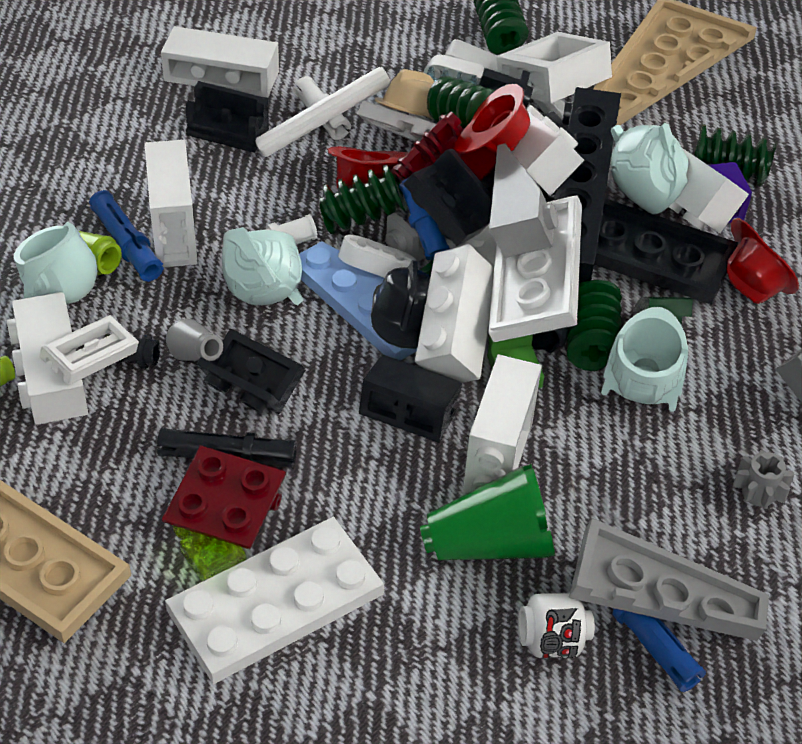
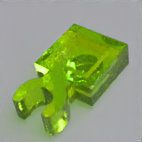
M172 525L176 536L183 539L180 541L181 553L201 582L246 560V553L240 546Z

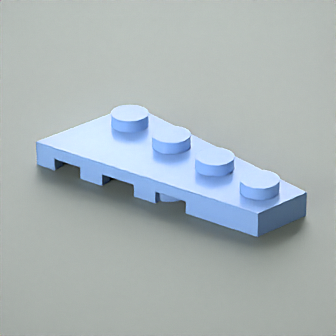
M323 241L299 253L302 264L301 280L383 355L401 361L417 351V348H399L388 344L377 335L372 327L371 309L373 293L376 287L382 284L384 277L346 264L338 257L339 250Z

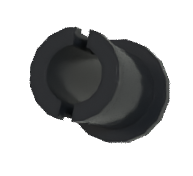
M143 335L142 338H136L139 341L136 353L119 360V362L138 364L141 369H147L150 365L156 366L160 356V343L158 340H153L151 335Z

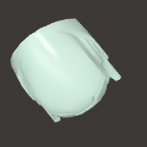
M667 123L661 126L640 125L633 128L630 127L627 131H623L620 125H615L611 129L616 144L611 156V172L615 183L629 199L642 209L652 214L661 213L678 198L688 182L686 176L689 164L688 157L678 140L672 135L670 126Z
M66 222L64 226H52L36 232L24 240L14 253V261L24 284V298L63 292L67 305L78 302L94 287L98 272L96 258L80 236L79 231L70 222Z
M244 227L225 232L222 246L223 276L228 289L239 300L251 305H270L280 302L287 297L297 306L303 302L304 299L296 288L301 281L302 264L293 236L275 230L248 232Z
M651 307L637 313L626 322L617 334L610 351L603 376L605 380L602 386V395H607L609 390H614L631 401L643 404L668 403L670 411L674 412L676 410L678 396H681L687 368L688 345L681 324L669 310L662 307Z

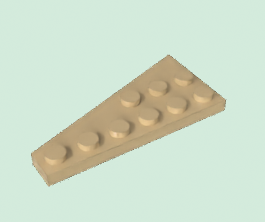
M657 0L612 62V77L597 83L593 89L621 93L616 125H622L753 40L757 27L676 0Z

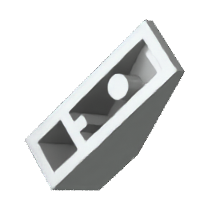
M498 145L489 229L503 257L508 258L551 248L553 245V229L558 228L559 224L555 206L552 203L547 204L540 187L507 145Z

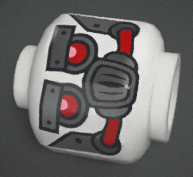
M570 593L534 594L527 606H521L519 611L518 631L522 646H528L532 655L538 658L578 657L583 651L585 641L592 640L594 637L595 624L592 611L585 610L581 600L569 598Z

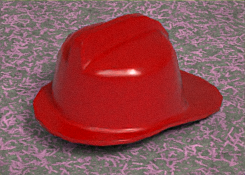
M508 84L490 94L481 103L471 122L455 142V151L459 154H467L485 146L497 154V146L501 144H506L513 151L527 133L531 123L529 113L523 104V88L518 84Z
M333 146L327 149L329 154L336 157L337 188L339 179H342L348 188L353 187V175L355 174L359 176L363 183H367L368 170L370 169L373 170L379 179L383 178V165L387 164L392 170L398 164L397 160L400 157L404 158L409 153L400 151H367L342 146Z
M734 218L731 222V232L734 240L739 242L727 262V274L732 285L757 304L765 302L780 292L795 294L799 289V281L787 262L770 249L747 222L740 218Z

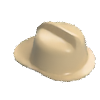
M403 69L391 80L384 97H376L375 101L396 110L432 119L427 109V96L434 80L423 72Z

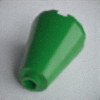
M532 464L520 466L428 513V524L420 526L426 553L436 552L438 561L532 559L555 556L551 531H547L546 511Z

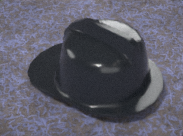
M412 260L408 267L395 268L389 271L382 284L378 285L373 293L371 309L372 327L380 338L388 344L399 348L416 349L419 342L431 276L418 270V262L416 260Z

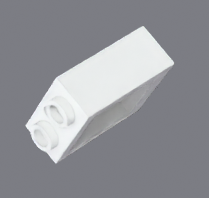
M562 32L553 33L496 56L498 72L520 79L523 70L530 72L527 85L533 87L531 82L534 85L530 99L553 103L574 94L576 87L588 88L612 77L610 42Z
M185 140L146 142L145 155L155 255L161 260L163 267L197 265Z
M497 355L469 435L463 492L469 493L519 467L533 423L542 365Z

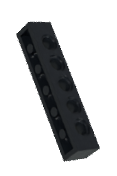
M576 87L573 102H565L562 125H569L568 129H563L578 142L574 150L584 161L551 196L548 194L547 202L578 195L581 202L580 283L592 280L614 143L611 129L617 124L621 93Z

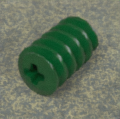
M473 0L487 47L491 53L501 55L525 43L529 30L518 0Z
M448 75L442 76L434 81L429 89L427 109L430 117L436 123L440 121L439 117L442 114L454 113L462 122L460 126L465 129L481 103L495 90Z
M702 124L694 156L707 165L735 162L746 182L755 174L757 186L762 187L769 176L777 141L768 150L767 140L762 137L757 145L753 147L750 134H746L741 143H737L736 131H731L726 140H722L721 128L718 127L708 137L706 125Z
M387 164L383 165V178L380 179L372 169L368 170L367 183H363L357 174L353 175V187L348 188L345 182L339 179L338 192L336 193L331 190L327 183L323 184V197L319 199V207L324 224L330 234L336 233L337 223L343 230H348L351 228L352 219L358 225H364L367 214L373 221H377L381 218L382 209L388 216L396 213L397 204L403 211H407L405 198L399 188V179Z
M591 280L579 283L577 325L569 327L567 337V356L569 361L577 368L595 372L607 366L610 351L617 334L621 330L620 326L622 323L620 316L622 311V294L620 288L614 283L606 280Z

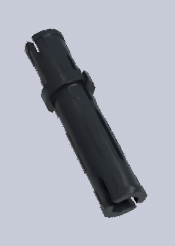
M161 427L158 434L157 446L161 448L157 449V454L160 457L169 456L193 459L201 445L266 466L294 469L297 450L294 449L297 447V441L292 439L257 437V433L246 432L245 436L167 429L165 427Z

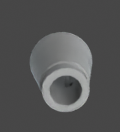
M182 319L174 323L166 335L167 347L170 353L178 360L194 361L202 357L208 361H213L219 358L223 351L222 340L193 319Z

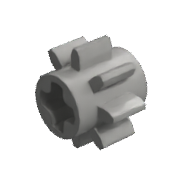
M760 450L753 459L747 456L742 457L733 486L742 488L744 502L768 509V506L775 499L781 503L786 501L795 474L792 471H786V464L782 456L779 457L774 453Z

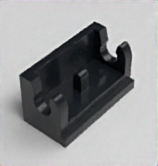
M198 81L194 86L195 102L187 100L186 135L255 153L258 149L255 141L256 138L269 131L268 98Z
M382 354L363 379L359 414L440 443L444 432L456 413V409L452 408L461 393L463 382Z

